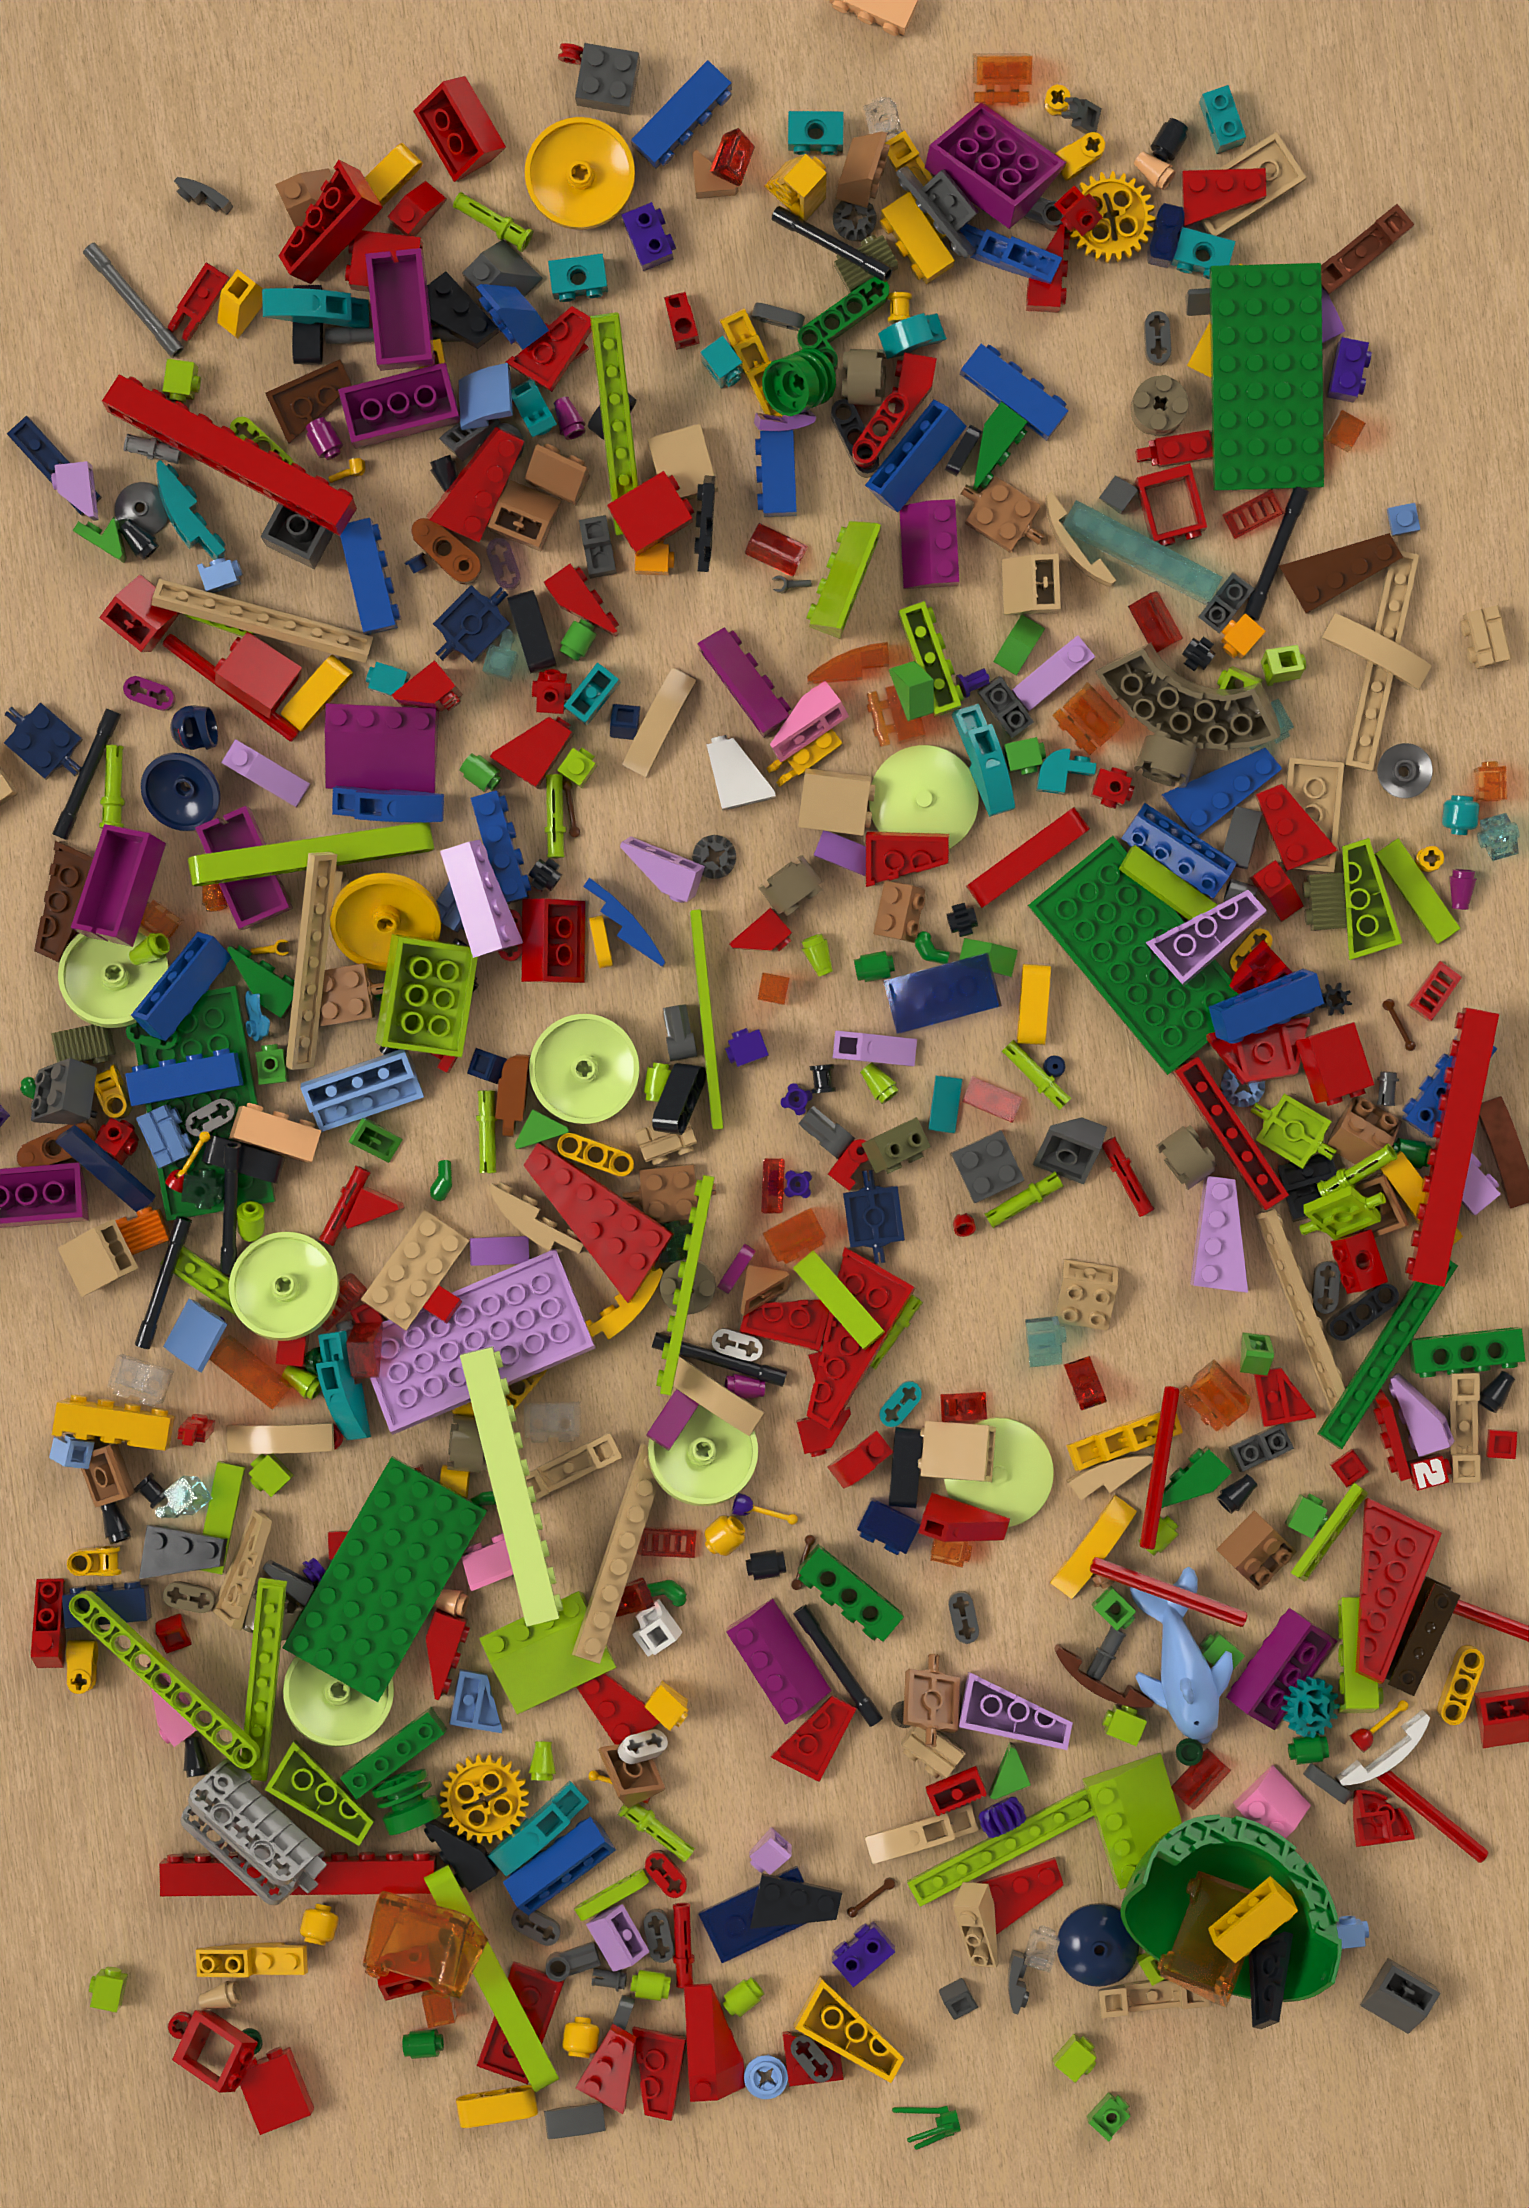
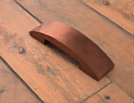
M1398 204L1393 206L1377 219L1373 225L1321 265V286L1328 295L1365 268L1414 226V223Z
M1502 1096L1484 1101L1481 1104L1479 1120L1483 1131L1486 1132L1501 1176V1185L1509 1209L1529 1203V1169Z
M1056 1644L1054 1650L1059 1660L1072 1677L1086 1689L1120 1705L1138 1708L1153 1706L1154 1702L1130 1685L1127 1686L1122 1694L1101 1681L1091 1678L1087 1673L1079 1669L1083 1662L1081 1657Z

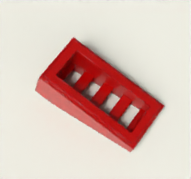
M1439 961L1407 1006L1427 1021H1432L1462 977ZM1440 971L1452 979L1450 984L1437 976ZM1433 980L1446 988L1445 991L1441 992L1431 984ZM1427 989H1429L1431 992L1436 994L1439 997V999L1435 1001L1425 992L1427 991ZM1421 998L1433 1005L1431 1010L1419 1002Z

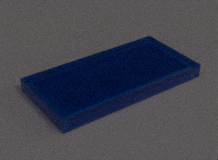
M988 953L883 981L897 1034L1002 1006Z
M798 1866L776 1875L782 1878L805 1882ZM759 1884L698 1912L721 1963L731 1960L806 1923L750 1929Z

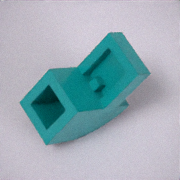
M925 313L906 318L878 333L887 359L904 356V353H911L920 347L938 344L947 339L937 313L926 316Z
M529 379L511 389L512 400L532 437L544 435L553 426L557 425L533 380Z
M1071 749L1057 750L1050 754L1041 765L1036 791L1063 795L1066 789L1068 773L1094 776L1097 763H1091V758L1074 756V760H1069Z

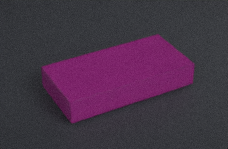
M676 1389L646 1436L669 1451L699 1404Z

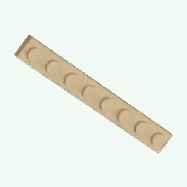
M1400 551L1403 556L1402 559L1387 567L1374 626L1375 632L1399 645L1419 560L1418 554ZM1369 661L1366 663L1344 766L1373 771L1393 675Z
M159 579L152 597L151 605L364 663L367 662L373 642L372 636Z
M332 852L308 853L285 1066L291 1070L314 1068L337 862V854Z
M1275 1209L1260 1212L1254 1216L1331 1412L1345 1390L1342 1383L1343 1375L1340 1369L1336 1367L1332 1357L1333 1349L1323 1334L1322 1321L1316 1316L1312 1295L1306 1290L1304 1285L1303 1272L1296 1264L1293 1256V1246L1285 1236L1282 1218Z
M645 1444L640 1445L572 1652L574 1656L598 1664L601 1662L659 1485L651 1471L648 1460V1446Z

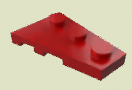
M1266 168L1182 171L1183 227H1189L1194 223L1205 219L1208 220L1226 211L1235 210L1265 199L1267 196Z
M573 306L547 326L548 332L515 357L512 356L505 362L511 368L553 392L592 331L590 316Z
M1283 784L1255 794L1285 871L1338 851Z
M1380 1389L1373 1400L1374 1416L1382 1430L1380 1438L1383 1447L1388 1449L1390 1457L1386 1458L1391 1474L1396 1473L1400 1481L1411 1478L1392 1405L1382 1389Z
M607 1673L576 1687L615 1745L621 1744L630 1735L648 1731L660 1723L645 1708V1703L632 1695Z
M831 1695L770 1757L820 1782L857 1707Z
M1055 1857L977 1882L989 1885L995 1907L996 1935L1064 1885Z
M612 2024L575 2088L615 2111L624 2114L637 2037Z

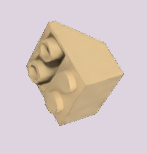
M1035 554L1002 559L1004 615L1059 613L1061 609L1059 554Z

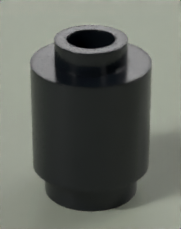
M1170 118L1168 122L1163 123L1150 146L1153 156L1164 162H1167V160L1173 161L1187 138L1188 127L1174 118Z
M775 1549L750 1553L751 1559L746 1560L748 1576L753 1575L754 1581L780 1577V1574L786 1573L783 1551L776 1552Z

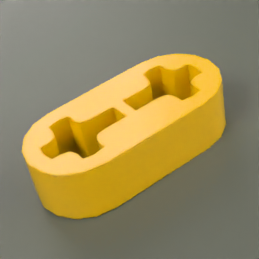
M603 915L590 917L589 921L599 968L613 966Z
M1259 928L1251 931L1229 958V966L1233 972L1236 973L1238 970L1236 967L1238 963L1235 959L1236 956L1243 957L1247 952L1250 953L1252 951L1250 948L1255 943L1254 935L1260 936L1263 934L1266 944L1269 947L1272 946L1273 939L1267 930Z

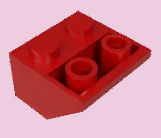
M141 574L114 596L99 618L140 652H152L180 613L151 605L156 586Z
M1528 1685L1474 1693L1482 1748L1529 1742Z

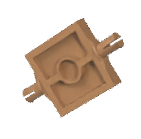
M994 476L989 486L981 493L972 489L967 484L962 490L961 495L974 502L972 511L965 520V524L1009 553L1024 536L1037 543V545L1040 544L1045 536L1031 527L1033 518L1041 505L997 476Z
M367 963L325 970L319 1018L320 1027L376 1018L373 1005L375 995L383 994V989L379 988H383L384 983H372L368 975Z
M694 1164L639 1169V1191L622 1192L624 1200L629 1203L640 1202L643 1213L658 1223L689 1220L691 1208L697 1207L699 1196H694L697 1182ZM714 1183L713 1189L715 1190H712L711 1195H716V1185Z
M938 1654L928 1655L927 1670L921 1671L909 1668L905 1671L903 1724L920 1727L925 1730L926 1747L937 1746V1731L955 1733L958 1731L960 1677L949 1676L939 1671L940 1656Z

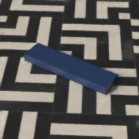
M27 415L7 433L12 441L51 483V475L55 473V465L70 463ZM95 490L96 500L98 502L102 497ZM70 503L81 516L84 515L82 511Z
M76 1125L60 1134L55 1142L135 1212L153 1202L156 1195Z

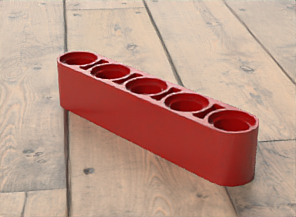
M1073 807L966 885V888L980 907L983 908L1090 830V827L1076 808Z

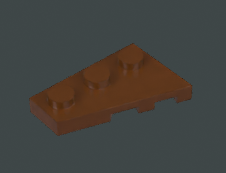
M341 359L266 392L265 394L288 444L304 431L310 422L319 417L340 397L338 389L352 386V383Z

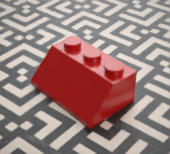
M466 76L443 81L413 110L454 182L490 163L506 148Z
M434 660L395 691L392 697L402 707L436 708L442 712L445 709L450 711L461 702L459 698L463 694Z
M545 898L522 899L523 943L521 982L585 983V901Z

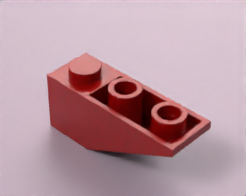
M1064 224L1059 226L1046 248V251L1062 257V261L1051 284L1028 279L1026 311L1059 313L1061 305L1066 304L1067 288H1062V277H1067L1068 260H1063L1064 250L1069 249L1070 233H1065Z
M904 353L903 360H897L895 376L900 377L899 387H893L892 393L903 394L909 402V408L905 419L891 439H895L931 392L937 358ZM891 402V404H895L894 414L903 411L904 407L900 402Z
M570 563L544 581L546 588L560 608L615 637L618 635L616 627L619 626V623L611 612L605 614L600 607L604 603L595 589L591 592L585 585L588 579L579 566L574 569Z
M932 1492L918 1533L943 1542L998 1541L1005 1539L1010 1518Z
M36 1579L31 1659L36 1668H64L66 1629L62 1595L65 1594L64 1579Z
M437 1608L426 1635V1644L434 1697L439 1701L442 1694H448L453 1680L448 1678L451 1668L456 1669L461 1653H458L457 1650L460 1642H466L470 1627L466 1626L467 1618L458 1615L454 1617Z

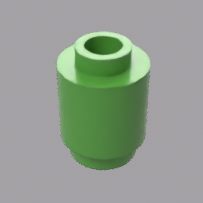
M580 619L579 623L573 621L560 643L562 647L559 651L578 662L581 656L584 657L597 636L593 632L595 627L583 619Z
M473 753L466 758L459 770L464 774L463 777L483 792H486L488 789L493 791L502 779L499 776L500 769L482 756H476Z

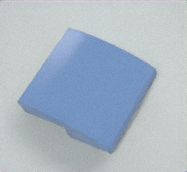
M508 363L475 371L458 380L460 425L462 430L489 426L488 420L513 416L511 371Z
M188 1299L163 1347L178 1359L202 1373L227 1323L218 1315L207 1311L198 1302Z

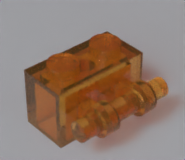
M973 53V82L976 85H985L984 92H974V103H984L985 106H993L994 103H1009V106L1018 105V103H1029V91H1019V85H1032V55L1028 53ZM995 85H1010L1009 91H994Z
M1088 682L1063 705V708L1069 715H1066L1060 708L1052 715L1059 723L1057 726L1062 731L1066 730L1076 741L1074 744L1079 749L1083 748L1089 755L1097 749L1091 739L1101 747L1125 722ZM1074 721H1076L1086 732L1083 733L1074 724Z
M894 685L885 687L887 700L879 701L877 691L867 693L869 702L867 709L868 713L872 714L875 726L873 733L874 737H878L880 747L890 745L888 734L891 733L896 734L898 744L925 737L926 733L921 717L907 721ZM882 710H890L893 724H885Z
M811 1207L762 1233L777 1262L783 1260L785 1264L799 1258L798 1252L805 1248L812 1251L824 1244L822 1239L826 1238V1234Z
M1215 1359L1194 1375L1190 1388L1184 1385L1179 1392L1185 1399L1184 1403L1189 1408L1193 1407L1202 1416L1201 1420L1205 1425H1210L1215 1431L1220 1430L1224 1424L1227 1427L1245 1414L1252 1399Z

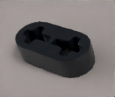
M970 424L945 468L946 471L956 477L958 476L983 431Z

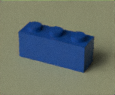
M793 429L785 431H760V438L755 439L756 455H761L762 466H756L757 483H762L763 493L757 494L758 510H763L764 517L797 516Z

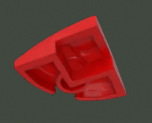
M1262 940L1242 962L1229 986L1235 992L1241 994L1293 972Z
M1354 1790L1353 1824L1356 1847L1414 1840V1832L1401 1808L1394 1809L1385 1801L1388 1800V1797L1370 1790Z

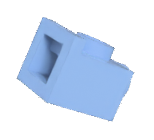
M219 558L209 563L210 567H206L202 563L197 565L206 592L216 593L241 584L239 576L243 574L238 560L226 561L225 558Z
M65 1434V1437H54L49 1458L64 1467L88 1469L94 1442L76 1439L72 1434Z
M1351 1915L1339 1917V1922L1336 1925L1338 1938L1342 1939V1949L1365 1947V1938H1369L1367 1921H1361Z

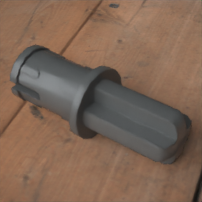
M1112 1626L1110 1627L1102 1645L1096 1648L1098 1652L1087 1670L1088 1676L1098 1681L1102 1679L1112 1659H1116L1114 1655L1124 1637H1126L1125 1633L1120 1630L1116 1631Z

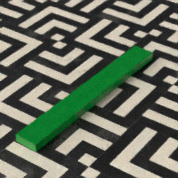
M1451 1260L1449 1262L1445 1286L1447 1285L1448 1281L1450 1280L1453 1273L1458 1267V1265L1452 1262ZM1417 1281L1412 1283L1317 1434L1338 1449H1343L1445 1287Z

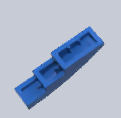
M966 224L960 230L976 250V253L970 258L1020 276L1051 284L1062 261V257L1013 236L1010 239L986 229V231H983L969 224Z
M589 878L583 887L606 902L600 912L622 926L617 937L664 967L666 964L664 958L636 918L613 895Z

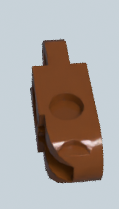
M427 518L418 519L413 523L411 529L413 540L454 581L467 585L479 577L482 570L481 561L467 546L442 526ZM442 543H449L452 546L451 552L446 556H441L437 552L439 545ZM468 562V570L461 571L459 568L460 564Z
M516 1054L510 1057L504 1063L502 1077L498 1082L495 1119H503L502 1135L505 1137H514L516 1121H523L524 1112H526L530 1055Z
M83 1121L75 1124L93 1141L96 1140L97 1132L90 1123ZM66 1125L21 1145L22 1147L17 1152L18 1164L21 1167L54 1165L73 1159L62 1147L58 1155L52 1154L50 1144L60 1134L74 1125Z

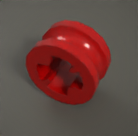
M561 43L560 49L562 53L558 54V59L569 64H581L582 58H580V55L583 54L584 48L575 44Z
M178 2012L172 2016L168 2023V2030L172 2037L182 2039L185 2031L181 2028L178 2030L175 2028L178 2023L175 2020L179 2019L180 2022L186 2021L188 2026L192 2017L189 2013Z

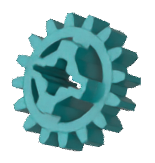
M1307 1676L1305 1681L1298 1679V1687L1289 1686L1291 1695H1284L1283 1697L1288 1701L1287 1705L1281 1707L1282 1710L1288 1713L1283 1717V1720L1290 1723L1289 1729L1301 1736L1315 1738L1316 1733L1324 1735L1325 1726L1328 1728L1333 1727L1330 1722L1331 1718H1338L1334 1713V1709L1340 1708L1339 1704L1334 1703L1338 1694L1332 1692V1685L1325 1683V1680L1316 1677L1315 1679Z

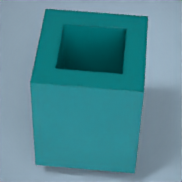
M376 662L375 667L369 668L366 682L369 683L368 688L371 691L392 697L395 691L409 681L410 674L407 671Z

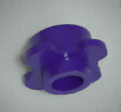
M792 1083L788 1086L786 1096L781 1099V1106L794 1110L796 1115H802L806 1111L805 1106L807 1102L812 1100L813 1095L811 1091H804L796 1083ZM794 1097H799V1101L795 1102Z
M790 1170L786 1172L787 1187L784 1189L785 1195L787 1197L797 1195L802 1198H808L811 1195L809 1181L812 1179V1175L808 1171L795 1173ZM800 1182V1187H796L795 1183Z
M312 1558L309 1562L304 1561L302 1564L305 1569L302 1571L312 1583L315 1581L319 1583L326 1572L325 1569L315 1558Z

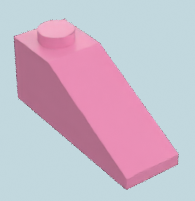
M826 681L802 696L770 743L780 762H783L849 717L841 700Z
M160 1673V1683L165 1686L171 1685V1677L166 1673ZM151 1688L157 1724L160 1728L159 1734L167 1744L171 1742L175 1747L197 1731V1729ZM180 1692V1701L183 1704H190L184 1694Z

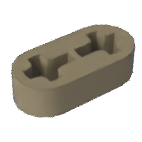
M180 1581L170 1583L163 1592V1599L168 1606L196 1613L210 1611L216 1602L215 1593L211 1589ZM177 1587L180 1594L188 1596L187 1598L180 1597L176 1602L173 1601V1596L169 1595V1591H173ZM202 1593H205L206 1599L210 1600V1603H206L204 1607H201L199 1601L192 1600V1596L200 1597Z

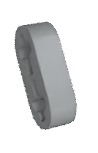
M228 1099L215 1100L191 1113L186 1119V1129L193 1136H199L203 1131L210 1133L233 1120L236 1115V1107ZM220 1103L222 1106H229L230 1108L227 1111V1118H224V1116L214 1118L212 1115L219 1110L218 1105ZM196 1116L198 1119L208 1117L210 1120L202 1125L204 1129L202 1131L199 1128L193 1129L192 1127Z

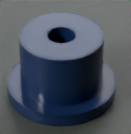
M423 552L404 562L405 565H409L413 574L428 566L423 558L425 555Z
M1050 1056L1044 1062V1071L1048 1076L1059 1077L1065 1071V1062L1059 1056ZM1053 1064L1057 1065L1056 1069L1053 1068Z

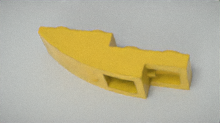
M655 1267L652 1268L630 1303H627L619 1292L614 1297L619 1307L615 1308L612 1304L599 1313L601 1318L594 1323L590 1319L585 1321L591 1337L603 1331L609 1340L632 1322L653 1296L664 1273L663 1268L660 1267L657 1270Z
M285 1942L197 1948V1977L305 1975L308 1973L307 1945H285Z

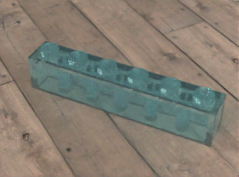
M1077 500L1063 524V527L1069 534L1206 606L1211 601L1223 578Z

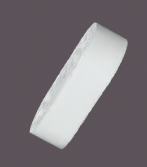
M722 1328L718 1329L712 1337L713 1348L719 1353L746 1361L757 1360L762 1354V1343L754 1336ZM723 1333L729 1334L728 1339L735 1341L736 1346L726 1345L725 1348H721L720 1342L716 1341L717 1336L722 1337ZM750 1341L755 1342V1347L758 1348V1352H753L751 1356H747L746 1350L739 1348L738 1345L739 1343L748 1345Z
M656 1729L630 1735L619 1745L618 1755L622 1761L628 1764L656 1758L666 1749L668 1745L667 1737ZM649 1741H651L652 1743H657V1745H656V1744L647 1745V1744L649 1743ZM628 1747H629V1749H636V1748H638V1750H637L636 1753H635L633 1750H630V1751H629V1750H628Z

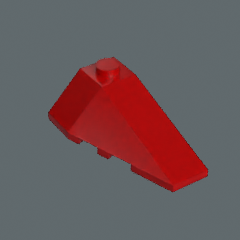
M712 1983L684 1985L690 2102L718 2101L745 2088L744 2059L736 2045L732 2030L725 2019L723 2009Z

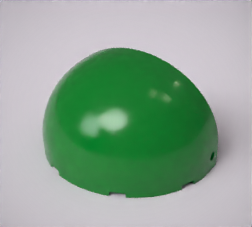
M1220 1814L1195 1817L1165 1833L1147 1850L1137 1864L1128 1882L1121 1904V1918L1127 1932L1149 1955L1169 1969L1194 1982L1238 1997L1251 1999L1249 1954L1242 1957L1237 1963H1234L1214 1945L1208 1928L1270 1876L1292 1896L1298 1909L1289 1921L1284 1922L1270 1936L1273 1937L1282 1932L1293 1934L1283 2002L1301 2001L1315 1997L1335 1984L1342 1954V1939L1338 1938L1336 1925L1339 1919L1333 1899L1311 1862L1307 1864L1295 1851L1297 1847L1277 1832L1260 1823L1239 1816L1230 1818L1220 1817Z

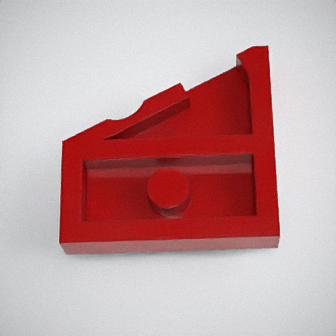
M1281 1367L1269 1369L1267 1376L1253 1374L1263 1427L1316 1418L1315 1412L1310 1408Z
M788 2031L783 2032L789 2087L819 2083L807 2074L791 2053V2044L797 2036L792 2035ZM798 2041L796 2043L798 2045L796 2052L799 2055L804 2053L810 2059L812 2057L808 2050L810 2043L808 2041L805 2043ZM814 2041L833 2065V2074L826 2082L844 2080L841 2055ZM816 2059L811 2061L816 2067L814 2072L816 2076L820 2074L824 2077L827 2076L826 2069L828 2065L826 2063L820 2065Z

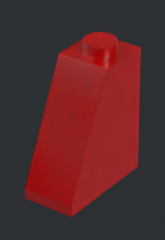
M557 716L554 720L548 717L492 752L490 757L538 789L545 779V775L549 773L574 734L569 730L571 725Z

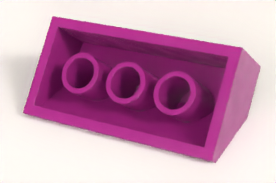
M446 363L338 389L351 443L355 449L460 422L459 409Z
M724 627L697 643L698 649L764 738L785 723L789 717L787 712L791 708L782 696L778 699L771 691L775 688L766 674L761 677L755 668L758 666V663L750 652L744 654L740 649L739 645L742 642L733 630L728 632Z
M80 1163L0 1169V1228L89 1221L88 1195Z
M773 1598L727 1627L726 1633L785 1725L811 1709L832 1691Z
M1288 1608L1286 1613L1280 1617L1278 1624L1271 1634L1263 1641L1261 1648L1254 1658L1248 1662L1240 1678L1232 1685L1226 1698L1247 1715L1275 1730L1287 1714V1711L1282 1710L1281 1707L1288 1703L1283 1697L1284 1695H1291L1289 1686L1296 1688L1298 1687V1679L1305 1681L1307 1676L1313 1677L1338 1641L1296 1611Z

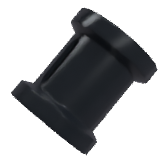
M834 1064L809 1066L810 1071H813L814 1088L811 1089L812 1094L836 1092V1087H833L831 1071L834 1069Z
M151 1472L134 1488V1491L136 1493L140 1492L151 1503L150 1507L154 1509L170 1491L168 1489L164 1490L153 1478L154 1475Z

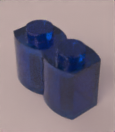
M1167 203L1160 207L1154 221V235L1147 250L1148 264L1168 268L1178 247L1177 236L1184 223L1183 207Z

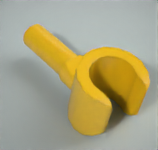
M361 458L350 459V469H345L328 476L330 483L348 476L363 475L366 470L365 461Z
M280 939L275 945L251 948L252 955L276 953L278 956H286L289 952L280 953L277 950V945L279 943H288V941Z

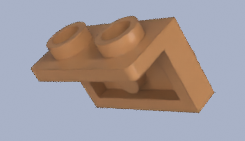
M884 881L873 934L914 943L920 929L919 919L921 910L925 905V889Z

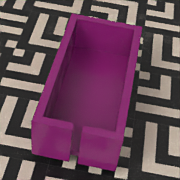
M421 248L396 251V256L399 260L394 263V258L390 251L365 254L378 368L380 371L435 365L425 259Z
M247 806L223 815L224 820L229 822L227 824H224L222 819L216 818L195 827L206 854L266 845L251 808ZM279 875L219 883L236 925L240 930L248 929L293 909Z
M104 824L71 928L89 938L107 942L109 940L112 943L133 947L166 843L147 832Z

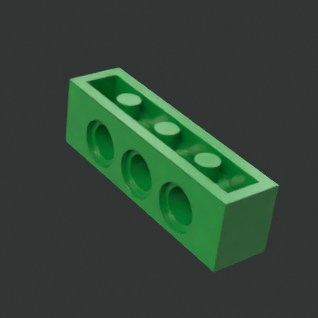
M1519 1327L1412 1338L1408 1345L1411 1372L1419 1373L1420 1378L1436 1376V1371L1447 1370V1375H1451V1373H1464L1463 1368L1474 1367L1475 1372L1491 1370V1365L1501 1364L1503 1369L1518 1367V1362L1526 1361L1522 1328ZM1497 1342L1500 1345V1353L1496 1357H1490L1488 1348L1492 1343ZM1470 1345L1473 1349V1355L1469 1360H1463L1460 1354L1463 1347ZM1437 1349H1444L1446 1353V1358L1441 1363H1435L1433 1360V1354Z
M820 1544L816 1545L797 1568L798 1573L801 1575L799 1580L810 1589L813 1586L822 1592L820 1597L831 1606L836 1603L843 1609L841 1614L854 1624L855 1621H858L863 1625L862 1631L874 1641L878 1638L884 1642L904 1618L902 1611ZM825 1571H831L835 1574V1580L830 1584H825L820 1580L821 1574ZM851 1588L857 1592L856 1597L852 1601H845L841 1598V1594L845 1589ZM874 1606L878 1609L875 1617L866 1618L862 1615L864 1608Z
M430 1707L344 1771L340 1779L357 1800L444 1735L447 1727L432 1707Z

